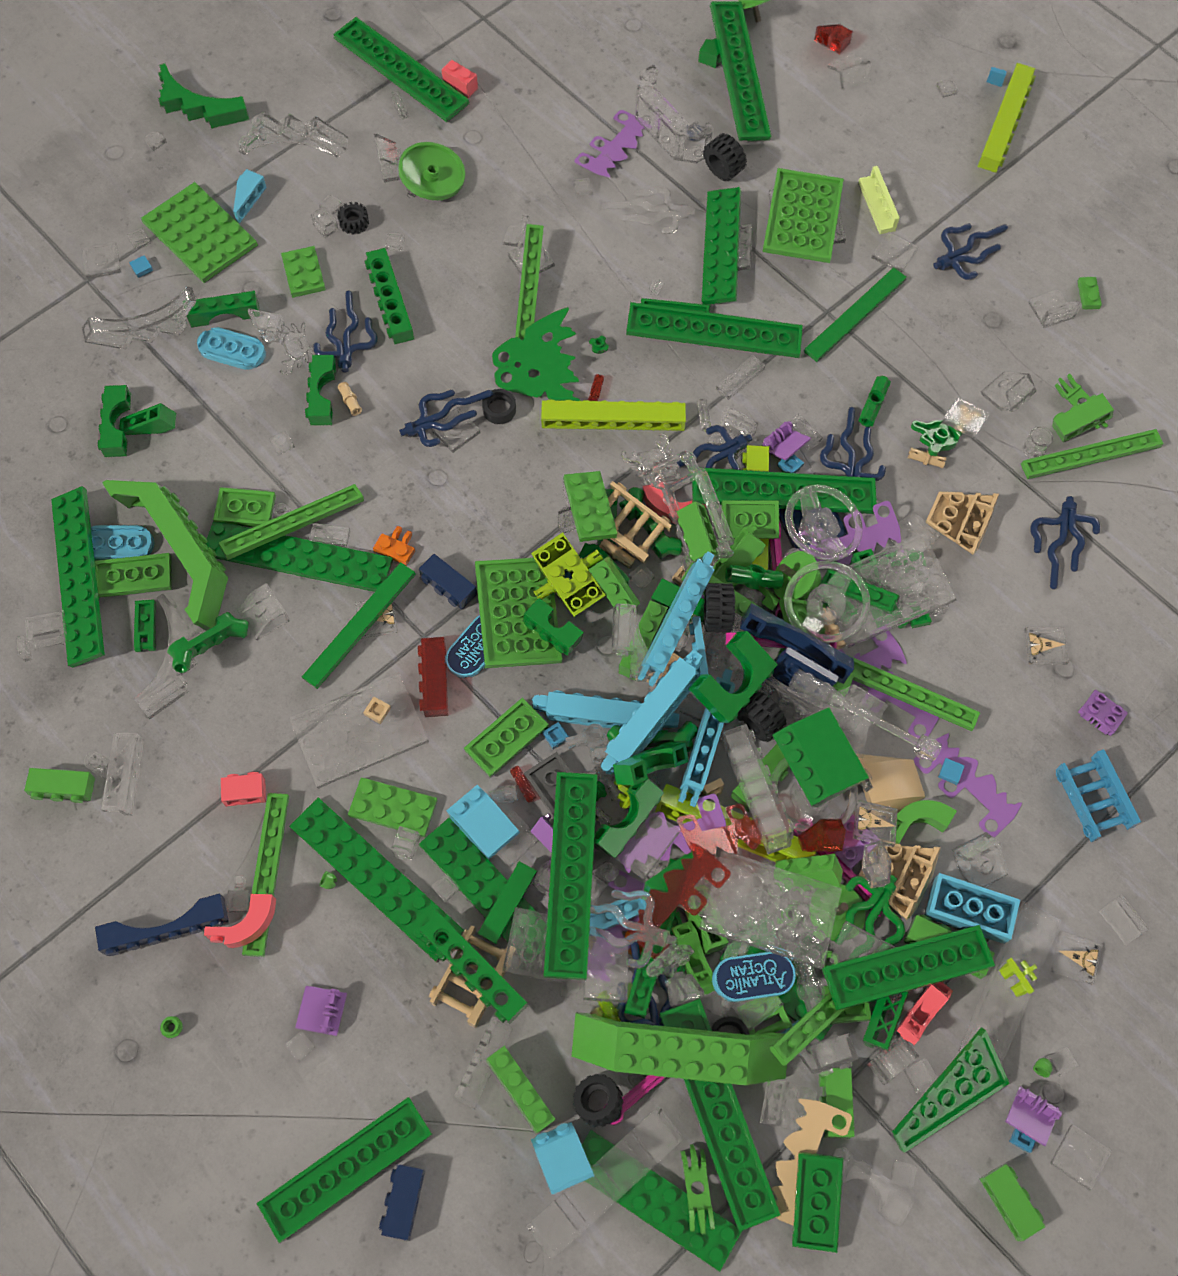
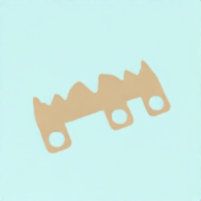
M798 1099L807 1115L796 1119L797 1124L802 1130L791 1133L783 1141L785 1146L794 1154L795 1159L776 1162L777 1176L783 1186L772 1187L777 1198L776 1204L781 1216L776 1218L794 1226L799 1152L816 1154L824 1129L845 1136L852 1122V1116L849 1113L820 1101ZM835 1115L845 1117V1128L841 1130L834 1128L832 1119Z

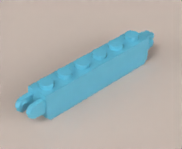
M708 551L704 554L702 560L698 558L690 567L641 664L643 667L638 679L642 681L648 670L654 672L649 680V685L652 687L659 675L664 672L715 570L710 565L714 554Z
M692 650L684 659L679 657L677 661H674L670 665L668 673L658 680L656 688L646 695L641 707L634 710L629 722L622 725L617 737L608 743L605 751L608 755L601 764V768L606 774H614L613 764L642 753L690 692L689 688L699 677L697 670L704 659L700 653Z
M725 668L722 677H717L716 681L727 692L733 693L735 684L730 681L733 671ZM706 707L680 786L681 793L678 799L679 802L683 803L687 792L693 794L690 801V806L693 807L696 806L699 795L704 789L724 725Z
M558 690L549 692L548 696L536 695L532 699L533 709L539 712H546V717L549 721L610 729L614 725L622 727L623 724L628 723L632 718L634 710L642 705V702L637 700L626 702L620 698L603 699V697L597 695L587 697L581 693H573L572 695ZM673 712L659 731L663 730V728H678L679 714Z

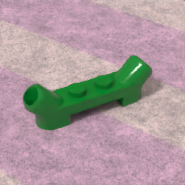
M638 487L630 488L628 493L643 503L644 491ZM626 499L619 503L621 510L628 503ZM634 506L626 518L629 521L634 518L638 520L643 512ZM649 517L642 527L650 535L658 524ZM663 530L651 545V549L660 559L667 555L679 556L682 553L683 540L666 536Z
M226 612L216 617L213 628L188 641L184 636L176 640L167 650V653L173 658L172 668L176 672L185 673L190 669L192 658L199 654H204L214 645L221 644L223 640L230 636L245 638L248 632V621L237 619L230 612Z
M686 721L677 732L658 731L647 747H656L666 742H685L687 752H691L693 739L697 736L698 727L693 722ZM614 725L608 731L607 739L609 741L615 739L621 727Z

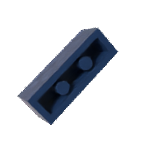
M433 554L419 568L422 582L433 586L435 592L440 596L444 595L448 598V602L454 607L458 606L463 610L477 595L476 586L436 554Z
M397 1164L396 1169L392 1170L390 1183H393L392 1190L387 1192L384 1206H387L386 1216L382 1215L379 1224L382 1236L410 1241L425 1170Z

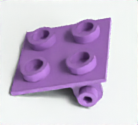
M788 421L775 429L764 439L762 444L763 446H769L770 454L786 461L809 442L811 438L792 430L793 424Z
M1096 689L1078 711L1081 714L1080 717L1086 721L1093 718L1090 724L1095 720L1098 721L1095 728L1101 723L1098 729L1109 736L1115 733L1128 714L1121 706L1112 702L1106 695Z
M851 813L823 842L852 869L880 840L868 829L858 830V819Z
M306 986L295 1028L337 1036L347 993L339 992L337 989L328 990Z
M1020 1086L1005 1122L1041 1145L1046 1146L1056 1119L1058 1120L1061 1117L1062 1112L1059 1111V1107L1048 1104L1046 1099L1042 1100L1041 1096H1037L1030 1092L1028 1088L1024 1089Z

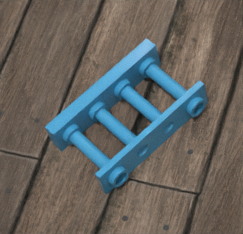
M1104 749L1097 751L1091 757L1092 761L1069 770L1066 764L1062 763L1055 770L1056 777L1062 783L1083 825V832L1090 842H1094L1101 837L1100 831L1120 824L1125 825L1128 830L1141 823ZM1094 769L1097 770L1101 777L1100 780L1077 788L1072 778L1073 776ZM1103 787L1107 789L1110 798L1086 806L1081 795ZM1112 805L1116 807L1119 813L1118 817L1095 824L1090 813Z

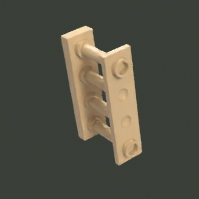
M612 481L610 486L614 491L608 498L610 507L619 496L626 499L628 503L614 520L618 533L617 537L610 539L645 564L649 560L648 549L664 529L671 532V521L665 516L660 517L629 494L624 485L619 482L616 484ZM635 506L643 514L630 531L622 535L618 532V527ZM650 517L658 525L642 545L636 546L632 543L634 541L633 538Z
M472 925L469 930L465 929L462 937L469 944L497 957L499 962L494 969L503 977L516 954V949L508 945L506 949L502 948L500 950L474 936L476 929ZM457 950L453 958H461L463 951ZM450 964L438 987L434 986L429 995L431 998L430 1003L436 1006L438 1000L463 1012L468 1018V1024L476 1028L487 1007L479 999L481 995L476 990L472 992L464 984L467 980L460 976L457 977L450 970L452 966ZM476 965L468 966L476 971L478 970ZM489 980L486 987L482 986V988L485 990L490 989L493 982ZM451 981L477 995L476 998L479 1000L476 1005L470 1007L444 993L443 991L448 982Z

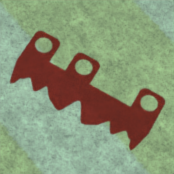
M770 797L756 800V806L762 818L750 820L742 804L730 805L726 807V812L732 825L702 831L696 817L692 814L677 818V823L684 839L699 862L702 861L701 855L704 850L716 855L717 847L725 852L737 854L738 839L745 842L752 850H755L761 844L762 836L772 842L776 833L782 836L785 841L788 842L789 840L785 823L774 800ZM764 801L771 803L773 811L770 813L764 812L761 808V803ZM733 808H739L743 811L744 816L742 819H735L732 816L731 811ZM691 819L695 823V828L693 830H686L682 825L683 820Z
M691 843L693 858L681 860L684 870L674 869L663 874L668 892L650 889L647 899L648 911L638 910L639 922L631 923L624 921L633 939L655 960L660 959L669 948V943L657 930L675 908L681 904L691 915L695 916L707 904V899L694 887L704 876L714 887L720 888L731 875L730 871L716 857L695 843ZM715 868H721L724 871L725 876L722 881L716 882L712 879L711 873ZM693 895L698 896L701 900V905L697 909H691L688 905V899ZM655 939L663 943V949L660 953H654L650 949V944Z

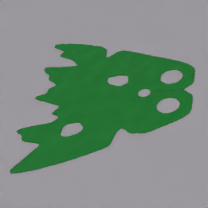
M568 307L557 310L527 327L523 340L518 337L510 338L493 351V365L499 368L495 372V383L498 387L536 398L546 392L549 400L580 401V399L573 397V391L567 390L561 385L563 383L579 382L578 377L574 376V372L568 369V366L571 364L570 362L576 357L560 353L562 347L558 346L559 341L576 335V332L572 331L571 327H561L569 311ZM551 332L553 335L551 341L545 342L542 340L544 334ZM507 352L509 354L508 361L501 362L498 359L499 354ZM516 362L521 363L519 368L515 367ZM535 369L540 372V375L529 377L528 371ZM505 372H509L512 375V379L508 383H504L501 380V376Z

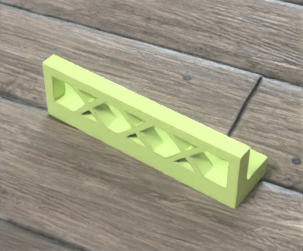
M874 166L871 175L859 178L858 183L879 234L894 232L900 217L878 166Z

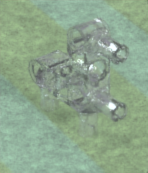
M591 724L587 729H583L580 734L565 738L568 750L582 745L588 747L594 769L583 772V774H598L597 781L606 785L611 801L619 800L617 795L621 791L614 784L616 780L615 774H604L601 768L603 760L608 755L605 752L608 738L602 726ZM596 732L600 736L598 738H592L590 734ZM656 771L648 773V779L659 787L660 783Z

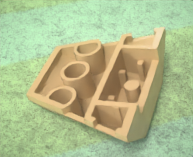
M939 492L926 523L974 555L979 549L988 528L999 494L981 495V493H976L975 495H965L963 492Z
M857 754L870 777L861 783L868 803V811L872 810L869 813L886 821L898 814L905 806L925 798L914 760Z
M879 842L869 852L858 876L866 878L876 887H878L882 879H888L890 875L895 876L897 881L894 885L897 889L890 897L889 905L908 920L917 910L932 879L940 847L922 848L917 845L911 847Z

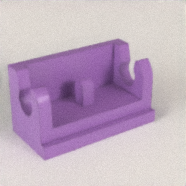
M548 813L546 816L540 817L530 832L552 853L553 826L548 822L551 818V815Z

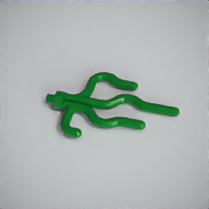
M890 875L888 879H882L878 887L862 876H855L847 883V891H853L856 885L860 884L872 896L868 901L855 903L848 909L845 925L836 937L835 943L837 945L843 944L854 926V917L858 911L873 909L865 922L867 935L865 943L857 946L846 961L859 958L861 954L868 952L873 947L875 942L874 922L881 911L896 925L897 931L894 935L886 938L877 953L889 950L892 945L900 942L904 937L905 925L901 918L889 907L890 897L897 889L894 885L897 881L895 876Z

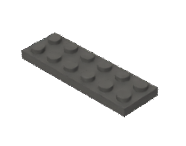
M557 752L524 772L525 778L553 817L557 772L572 773ZM597 807L595 813V832L602 823L609 825ZM595 844L593 871L613 858Z

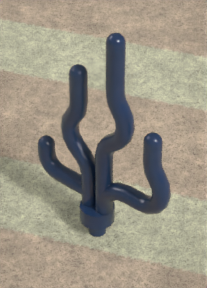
M967 223L960 227L951 226L945 228L941 233V239L948 252L937 258V262L933 263L934 268L945 270L952 266L962 279L971 280L978 276L976 271L966 273L959 263L979 264L988 255L999 251L1001 245L995 244L986 248L978 257L963 254L972 249L975 239L990 238L1006 231L1008 226L1003 224L987 232H974L969 236L966 246L955 250L948 238V234H960L968 231L972 227L971 224Z
M350 290L345 292L347 315L352 320V323L343 333V344L333 335L337 322L336 310L330 308V322L325 334L327 339L336 346L337 351H321L319 343H314L313 345L316 355H334V358H337L338 367L342 368L344 373L348 372L352 366L351 356L353 352L371 349L378 341L377 333L372 328V320L370 317H366L365 329L371 340L366 343L350 344V334L356 330L359 324L358 316L353 311V298Z
M448 390L443 393L427 394L419 402L421 414L419 419L404 424L405 428L400 429L399 432L401 436L408 434L409 437L419 434L421 443L426 447L439 445V438L427 439L426 430H451L460 422L475 417L477 412L475 410L465 412L454 417L446 424L435 421L444 418L454 406L478 402L491 397L493 392L486 390L467 398H454L448 401L440 412L428 416L426 404L432 400L441 401L453 397L455 391Z
M850 407L848 409L847 426L840 437V443L849 455L848 466L827 459V455L832 451L834 444L833 434L827 436L826 446L820 453V461L827 468L842 470L847 477L875 478V481H879L886 473L884 465L879 466L877 474L862 472V467L868 464L874 456V449L870 443V427H865L863 446L867 454L855 466V450L847 441L848 437L852 434L855 419V408Z
M711 426L706 429V434L711 435L719 432L725 443L721 445L701 444L695 448L691 455L677 461L676 467L681 468L695 461L703 451L707 450L720 453L711 457L706 463L705 468H713L716 462L728 457L732 469L741 470L735 455L738 451L747 448V443L753 441L750 434L746 436L740 434L732 439L723 426ZM692 473L666 485L665 490L670 492L692 481Z
M1072 496L1066 497V501L1062 503L1061 515L1059 517H1039L1030 526V531L1034 538V552L1040 553L1042 537L1038 531V526L1041 524H1060L1059 538L1050 544L1047 551L1051 562L1050 588L1053 590L1058 587L1059 560L1055 550L1066 541L1068 528L1077 540V546L1073 549L1071 555L1072 572L1078 570L1079 555L1085 547V538L1076 528V521L1090 523L1093 526V534L1097 535L1100 533L1098 519L1089 515L1076 514L1077 503L1074 502V497Z
M636 937L630 938L635 968L632 984L641 957ZM663 960L661 961L657 977L660 986L667 994V1000L662 1006L660 1013L670 1010L675 1002V992L666 979ZM618 983L619 1003L616 1009L618 1022L663 1026L653 996H651L648 1006L651 1020H628L624 1013L627 1004L625 984Z

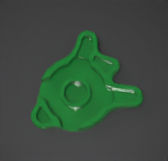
M915 420L911 424L912 430L923 434L919 441L928 446V452L931 456H937L941 451L955 448L959 437L963 434V428L959 429V425L951 423L947 426L942 424L943 420H933L928 423Z

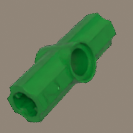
M883 375L876 377L858 420L861 425L865 427L874 425L891 384L888 377Z
M751 564L749 567L730 565L725 570L727 582L744 584L746 587L754 590L759 589L760 586L778 589L784 583L782 572L765 570L762 566Z

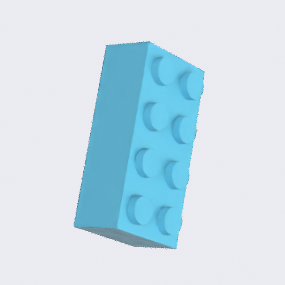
M939 873L933 879L924 915L931 920L961 930L980 925L985 938L1005 944L1012 939L1020 899Z

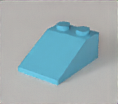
M478 785L446 810L451 820L488 859L520 833L496 803Z
M572 1122L560 1124L556 1129L547 1133H540L531 1139L552 1195L594 1176Z

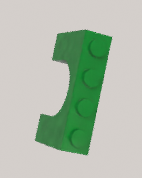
M748 631L737 632L726 645L729 651L739 660L744 672L742 684L735 692H727L710 674L700 675L689 688L693 695L720 723L734 721L740 709L750 702L749 698L761 689V684L774 673V668L778 665Z

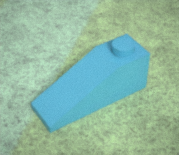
M247 169L237 180L233 211L238 223L243 220L267 188L263 176Z

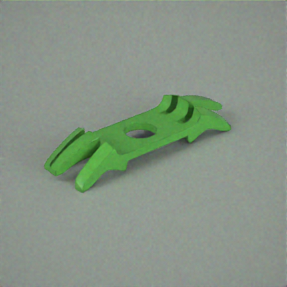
M1068 374L1067 378L1073 388L1061 377L1058 379L1061 386L1058 383L1055 384L1060 395L1072 406L1078 404L1079 399L1087 400L1090 397L1076 383L1071 374ZM1102 422L1099 424L1105 428L1108 427V424L1106 422Z
M691 1144V1167H688L685 1150L680 1151L688 1199L690 1232L695 1231L694 1211H697L701 1234H705L704 1210L708 1212L710 1230L715 1229L707 1178L706 1158L704 1149H700L701 1166H698L694 1144ZM694 1182L702 1183L704 1186L703 1193L699 1195L694 1194L691 1190V1185Z

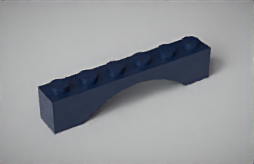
M752 603L741 618L740 629L748 631L749 634L757 638L771 640L796 650L799 654L839 676L837 681L842 684L845 683L854 670V658Z
M219 893L200 898L184 915L161 926L136 928L117 921L95 926L98 951L106 956H114L119 954V951L125 949L132 951L139 949L140 945L159 944L162 939H178L182 937V934L188 932L190 934L200 933L205 927H221L223 923L229 922L225 898Z

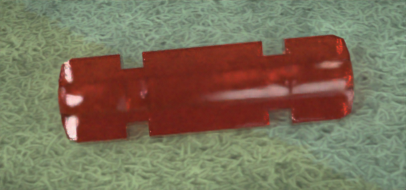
M595 375L588 398L589 401H598L604 382L603 375Z
M513 767L510 770L511 775L515 778V782L522 794H524L528 803L533 802L537 798L520 767Z

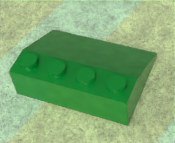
M830 707L790 724L773 734L776 743L812 807L817 808L870 778Z

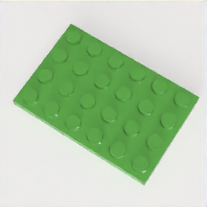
M778 168L762 252L830 263L844 178Z
M193 182L141 217L142 222L203 283L258 246L257 241L196 182Z
M534 558L475 561L485 668L562 663V654L554 648V645L549 641H544L539 636V633L527 628L523 622L524 613L538 599V596H535L533 591L547 583L546 577ZM553 592L544 598L543 601L554 609L549 623L553 627L558 628Z

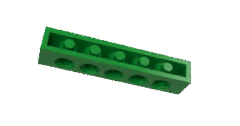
M386 247L366 252L367 260H364L366 270L371 272L369 273L371 284H375V287H373L375 297L380 299L377 303L379 310L384 312L382 318L384 325L388 324L389 328H386L389 339H393L394 345L415 340Z
M439 912L420 929L423 935L420 939L428 947L432 945L437 950L435 954L441 961L447 960L452 965L450 970L457 977L462 975L467 980L464 984L472 992L476 990L481 995L479 999L487 1008L491 1005L496 1010L494 1015L502 1023L507 1021L510 1025L528 1007V1003ZM441 935L448 936V941L444 944L437 942L438 937ZM455 950L463 951V955L459 959L452 958V953ZM469 965H476L478 967L477 972L474 974H468L466 969ZM484 980H491L493 982L490 989L485 990L481 987ZM505 995L508 997V1001L504 1005H499L496 1003L497 997Z

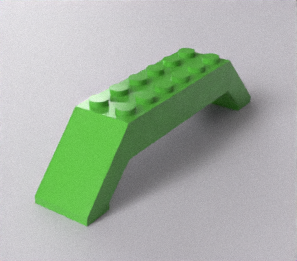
M105 480L102 482L110 496L130 509L133 506L146 508L193 579L189 604L184 610L195 625L206 631L213 628L216 617L219 616L228 581V576L224 572L226 568L220 561L216 560L215 557L217 555L211 547H207L206 543L208 541L201 533L197 532L198 526L193 520H189L187 517L189 513L183 506L179 505L180 499L177 495L171 493L165 486L161 487L156 482Z
M575 1013L572 1057L614 1072L751 1085L786 1079L787 1065L783 1066L769 1049L784 1035L783 1033L768 1032L744 1035L618 1022L598 1016L597 1014Z

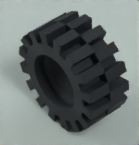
M349 202L350 205L345 203L344 207L340 206V210L337 211L341 230L347 234L351 232V235H354V232L360 234V230L364 232L369 224L366 207H363L361 203L358 205V202H355V204ZM351 216L359 217L356 220H347Z

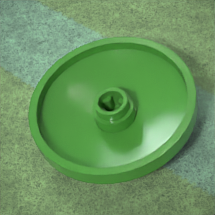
M420 142L409 146L400 157L398 166L400 179L405 187L415 195L428 200H445L453 197L461 190L465 180V167L459 156L448 147L434 142Z

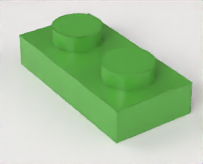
M1079 277L1077 283L1082 309H1100L1102 303L1097 278Z

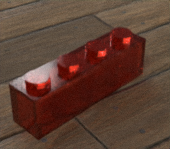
M444 637L421 638V645H418V657H422V663H418L419 675H422V681H419V692L423 693V699H419L420 711L424 712L425 717L448 716Z

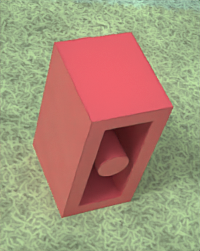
M451 60L442 68L443 81L466 98H469L478 89L477 74L457 62Z
M249 772L247 775L241 776L229 774L227 777L221 778L222 803L227 807L266 802L265 778L258 772Z

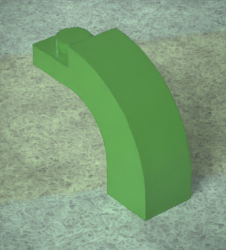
M922 800L913 802L905 806L891 822L895 826L889 834V837H891L889 843L899 844L908 827L917 823L931 825L943 833L957 811L938 801Z
M689 921L671 928L681 961L685 966V971L694 990H697L700 996L715 991L712 983L713 972L706 961L698 933L692 922Z

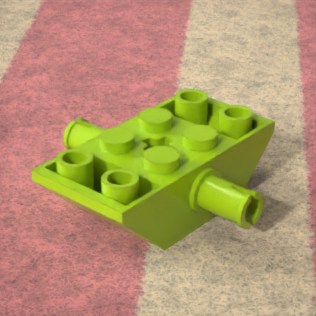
M562 532L531 553L547 579L545 585L533 591L535 596H538L537 598L543 600L553 592L557 593L563 604L575 617L606 596L589 571V568L603 560L597 549L584 559L580 558ZM565 572L573 573L571 580L564 578Z

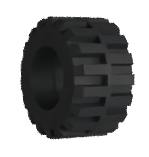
M719 134L704 147L703 157L709 170L720 180L730 181L747 165L746 154L743 148L729 134Z
M708 583L704 593V628L706 632L731 633L735 619L734 587L731 583Z
M758 691L749 698L750 702L740 709L737 713V719L751 735L761 741L770 742L774 738L773 734L782 730L787 725V722L780 707L766 694Z

